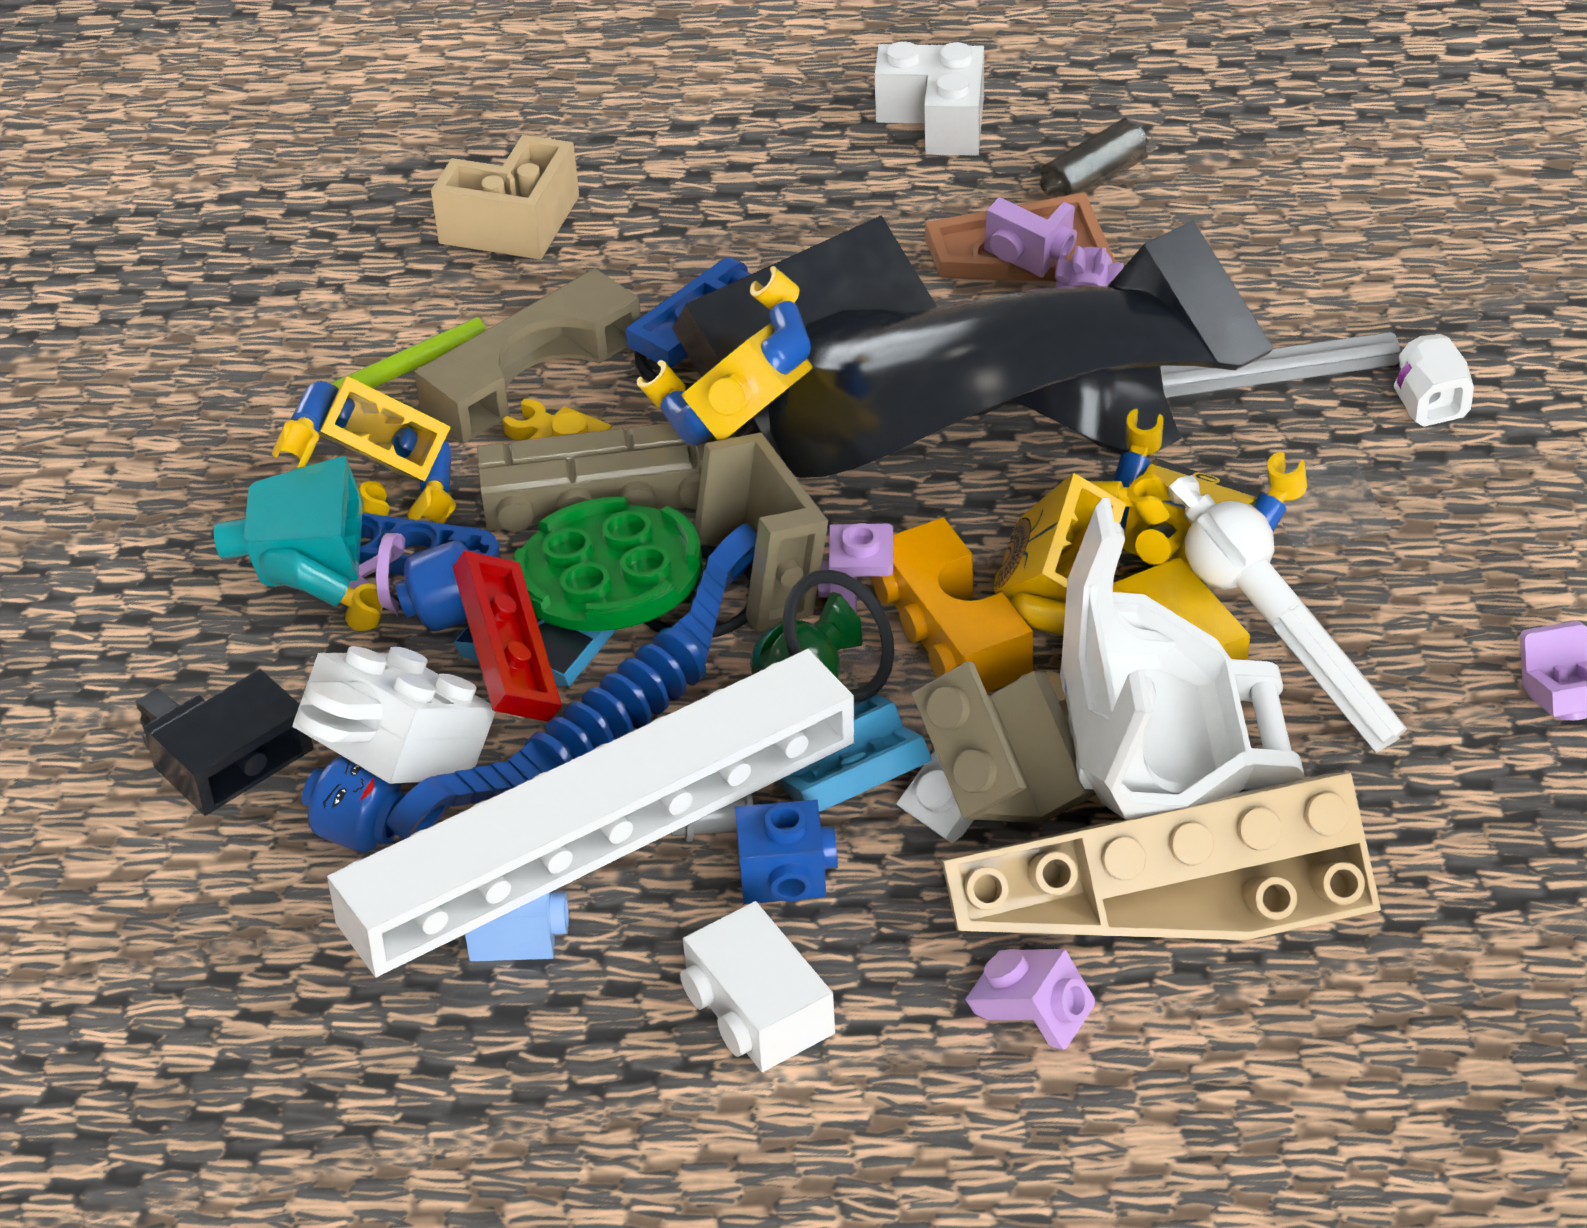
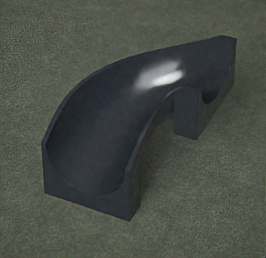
M881 215L685 304L672 327L698 373L703 377L746 340L771 323L769 318L770 310L750 293V287L754 281L765 287L772 276L770 268L774 266L799 287V295L795 304L799 308L810 340L811 349L807 359L813 368L734 432L736 437L761 432L792 474L798 478L826 477L855 469L1009 399L1067 426L1096 445L1120 455L1123 452H1129L1125 443L1126 421L1129 412L1135 408L1138 409L1137 428L1141 430H1149L1155 427L1157 417L1161 414L1164 420L1162 445L1158 450L1160 451L1182 439L1164 394L1160 366H1198L1237 370L1269 354L1274 349L1194 220L1143 244L1108 286L1049 287L937 307Z

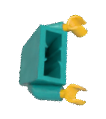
M346 456L336 457L313 465L307 464L303 468L296 467L289 472L255 481L248 488L246 518L219 522L214 525L216 550L222 560L249 555L259 581L262 584L298 589L333 607L342 603L348 606L345 620L353 630L367 631L374 629L378 626L381 618L379 611L383 609L379 603L376 584L365 583L354 589L349 586V582L356 581L359 578L362 513L388 516L390 507L385 502L387 497L386 490L381 483L376 481L364 482L358 488Z

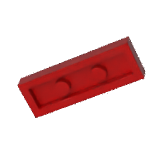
M464 550L452 568L492 710L549 722L560 709L562 703L520 563Z

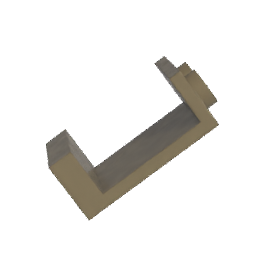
M760 432L705 443L694 526L699 535L700 546L719 545L730 533L745 523H748L757 532L746 608V618L755 632L768 630L770 627L783 621L785 602L792 587L803 576L821 570L828 526L827 518ZM818 585L810 588L803 595L798 605L796 620L814 614Z
M966 661L912 693L963 819L1040 823L1052 819L1097 795L1094 789H1085L1078 780L1073 737L1070 734L1068 722L1046 672L1032 671L996 693L987 695L974 662Z

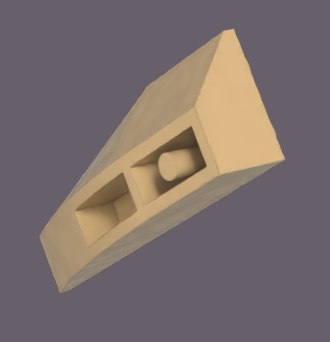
M1351 772L1314 776L1232 794L1184 809L1131 820L1118 819L942 860L957 931L1250 940L1381 910Z

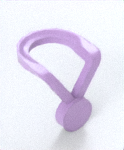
M385 533L379 546L378 555L359 565V578L356 581H350L349 586L356 589L361 584L369 583L364 577L376 571L379 603L382 608H386L398 616L399 603L391 597L389 592V563L398 559L404 553L405 538L402 534Z

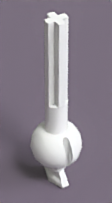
M1193 475L1180 477L1169 486L1168 497L1173 503L1183 504L1186 507L1184 516L1191 523V526L1184 539L1185 555L1194 574L1209 586L1223 590L1239 587L1375 753L1399 740V736L1407 730V727L1270 564L1275 551L1274 536L1265 516L1250 504L1235 500L1216 504L1209 494L1201 496L1199 483Z

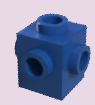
M818 799L735 807L743 905L754 901L757 903L794 902L801 899L826 897L825 869L838 868L834 826L821 827Z

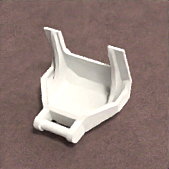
M1102 498L1095 507L1067 579L1060 670L1062 689L1065 692L1068 709L1069 729L1073 737L1078 780L1085 789H1094L1104 806L1125 820H1131L1192 807L1239 793L1241 790H1255L1304 779L1305 775L1301 758L1296 752L1291 750L1279 699V695L1283 690V682L1279 667L1276 664L1267 661L1231 659L1216 638L1145 594L1113 592L1115 570L1124 545L1125 536L1120 523L1114 521L1110 498ZM1241 701L1253 702L1263 749L1251 748Z

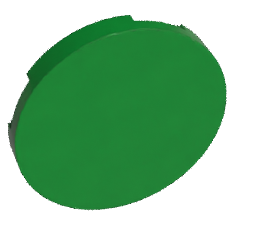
M626 496L591 499L567 506L550 514L539 522L540 530L522 548H517L513 556V561L520 563L535 616L552 625L578 631L623 629L648 622L665 614L680 604L692 592L701 576L703 562L699 535L694 525L686 516L667 505L661 510L640 505H628Z

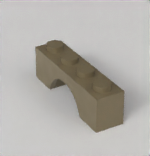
M596 268L590 270L415 370L414 374L421 412L450 426L449 433L463 444L500 423L505 416L510 417L506 389L510 382L525 369L544 361L562 358L583 359L601 363L627 348L625 328L641 318L639 297Z

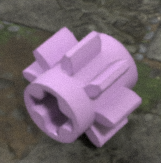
M1075 246V253L1070 261L1065 259H1058L1055 271L1056 287L1080 285L1108 286L1123 269L1124 264L1120 262L1113 263L1104 247L1100 249L1097 247L1081 248L1080 246Z

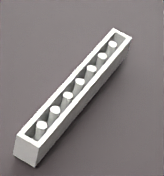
M809 649L783 661L773 663L764 670L728 687L718 689L709 696L666 716H661L637 730L609 743L602 744L592 751L550 771L540 773L527 782L489 800L481 801L453 817L427 829L420 830L398 843L364 859L356 860L345 868L328 875L327 879L335 922L376 978L853 744L854 695Z

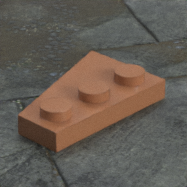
M1085 192L1017 205L1047 220L1063 202L1075 206L1073 229L1077 231V238L1071 253L1065 260H1071L1072 255L1075 253V246H1080L1081 248L1097 247L1100 249L1104 247L1112 262L1116 263ZM987 211L925 222V240L940 277L1057 281L1055 279L1057 261L1041 278L985 251Z

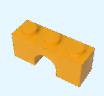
M944 517L893 535V574L890 576H871L872 584L881 603L884 605L893 603L899 611L900 622L909 641L912 643L921 641L926 648L930 665L937 678L966 661L974 662L985 691L988 693L1017 681L1022 674H1029L1033 671V630L1004 593L1000 592L980 600H965L973 597V554Z

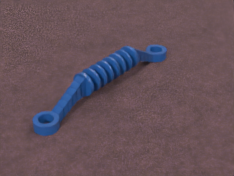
M745 523L730 533L708 557L688 613L671 628H663L653 637L652 644L642 645L636 651L635 658H626L618 666L617 673H608L600 680L599 687L588 689L582 695L581 702H572L564 710L563 717L551 719L546 724L545 733H534L525 741V746L508 761L426 778L399 801L389 814L386 825L401 840H404L420 830L435 825L451 806L475 804L489 800L533 779L540 773L550 771L592 751L602 744L618 739L634 731V728L639 729L651 722V713L660 715L668 708L669 698L678 700L686 693L687 684L694 686L705 677V664L724 588L735 581L753 564L757 532L748 523Z

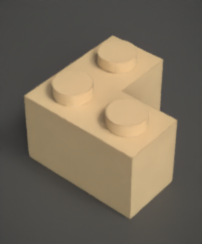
M522 135L503 166L451 158L431 189L439 244L541 260L579 197L574 143Z

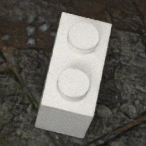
M756 901L683 938L686 969L681 971L680 977L684 990L696 1008L701 1010L709 1006L716 1014L720 1034L728 1049L736 1057L747 1053L759 1070L764 1072L835 1034L833 992Z

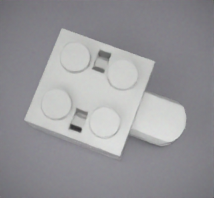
M351 646L348 648L347 653H318L292 727L389 784L422 782L431 776L455 773V771L476 767L496 712L492 710L491 703L475 695L477 687L473 683L451 674L435 673L426 668L427 658L415 651L402 647H391L389 653H377L366 648Z

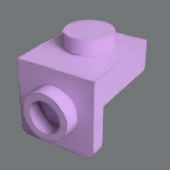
M998 197L987 210L984 250L996 255L1005 262H1010L1042 278L1058 259H1066L1074 247L1077 238V231L1073 229L1075 206L1063 202L1047 220Z
M888 523L830 525L829 560H822L821 570H834L846 573L856 580L857 577L892 575L893 526ZM818 584L819 598L829 597L831 592L839 593L857 614V596L853 592L836 584Z
M1572 621L1523 630L1520 634L1522 683L1529 698L1557 719H1586L1587 626L1580 621Z
M1065 949L999 950L985 965L984 973L965 999L974 1014L988 1020H1034L1049 1046L1057 1049H1067L1095 1005L1094 996Z

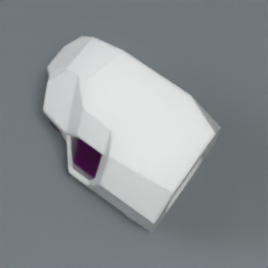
M1442 334L1419 336L1409 342L1399 355V375L1394 383V389L1408 410L1409 416L1422 426L1463 418L1471 410L1474 391L1466 360L1450 338Z

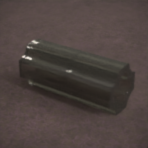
M1125 117L1041 166V181L1039 185L1043 192L1052 198L1083 192L1088 194L1148 158L1146 145L1149 141L1140 125L1129 122Z

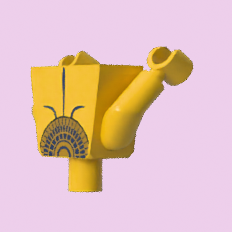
M1075 473L1071 474L1022 515L1015 524L1001 568L995 575V593L1003 592L1031 627L1063 636L1067 579L1095 507L1102 498H1110L1115 522H1121L1125 507L1134 506L1145 523L1157 525L1166 521L1170 516L1163 501L1171 500L1168 497L1169 489L1159 476L1152 473L1139 476L1129 487H1123L1121 481H1087Z

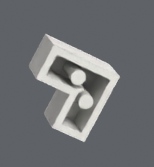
M911 42L879 44L875 68L876 122L925 123V154L979 155L984 101V46H969L959 42L946 45H915Z

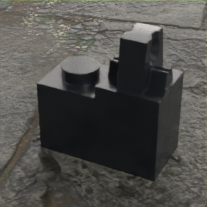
M261 669L256 670L206 701L197 694L179 705L158 688L135 701L137 709L141 712L140 721L145 733L142 737L144 744L150 751L154 768L204 816H207L314 750L312 738L292 727L300 704Z

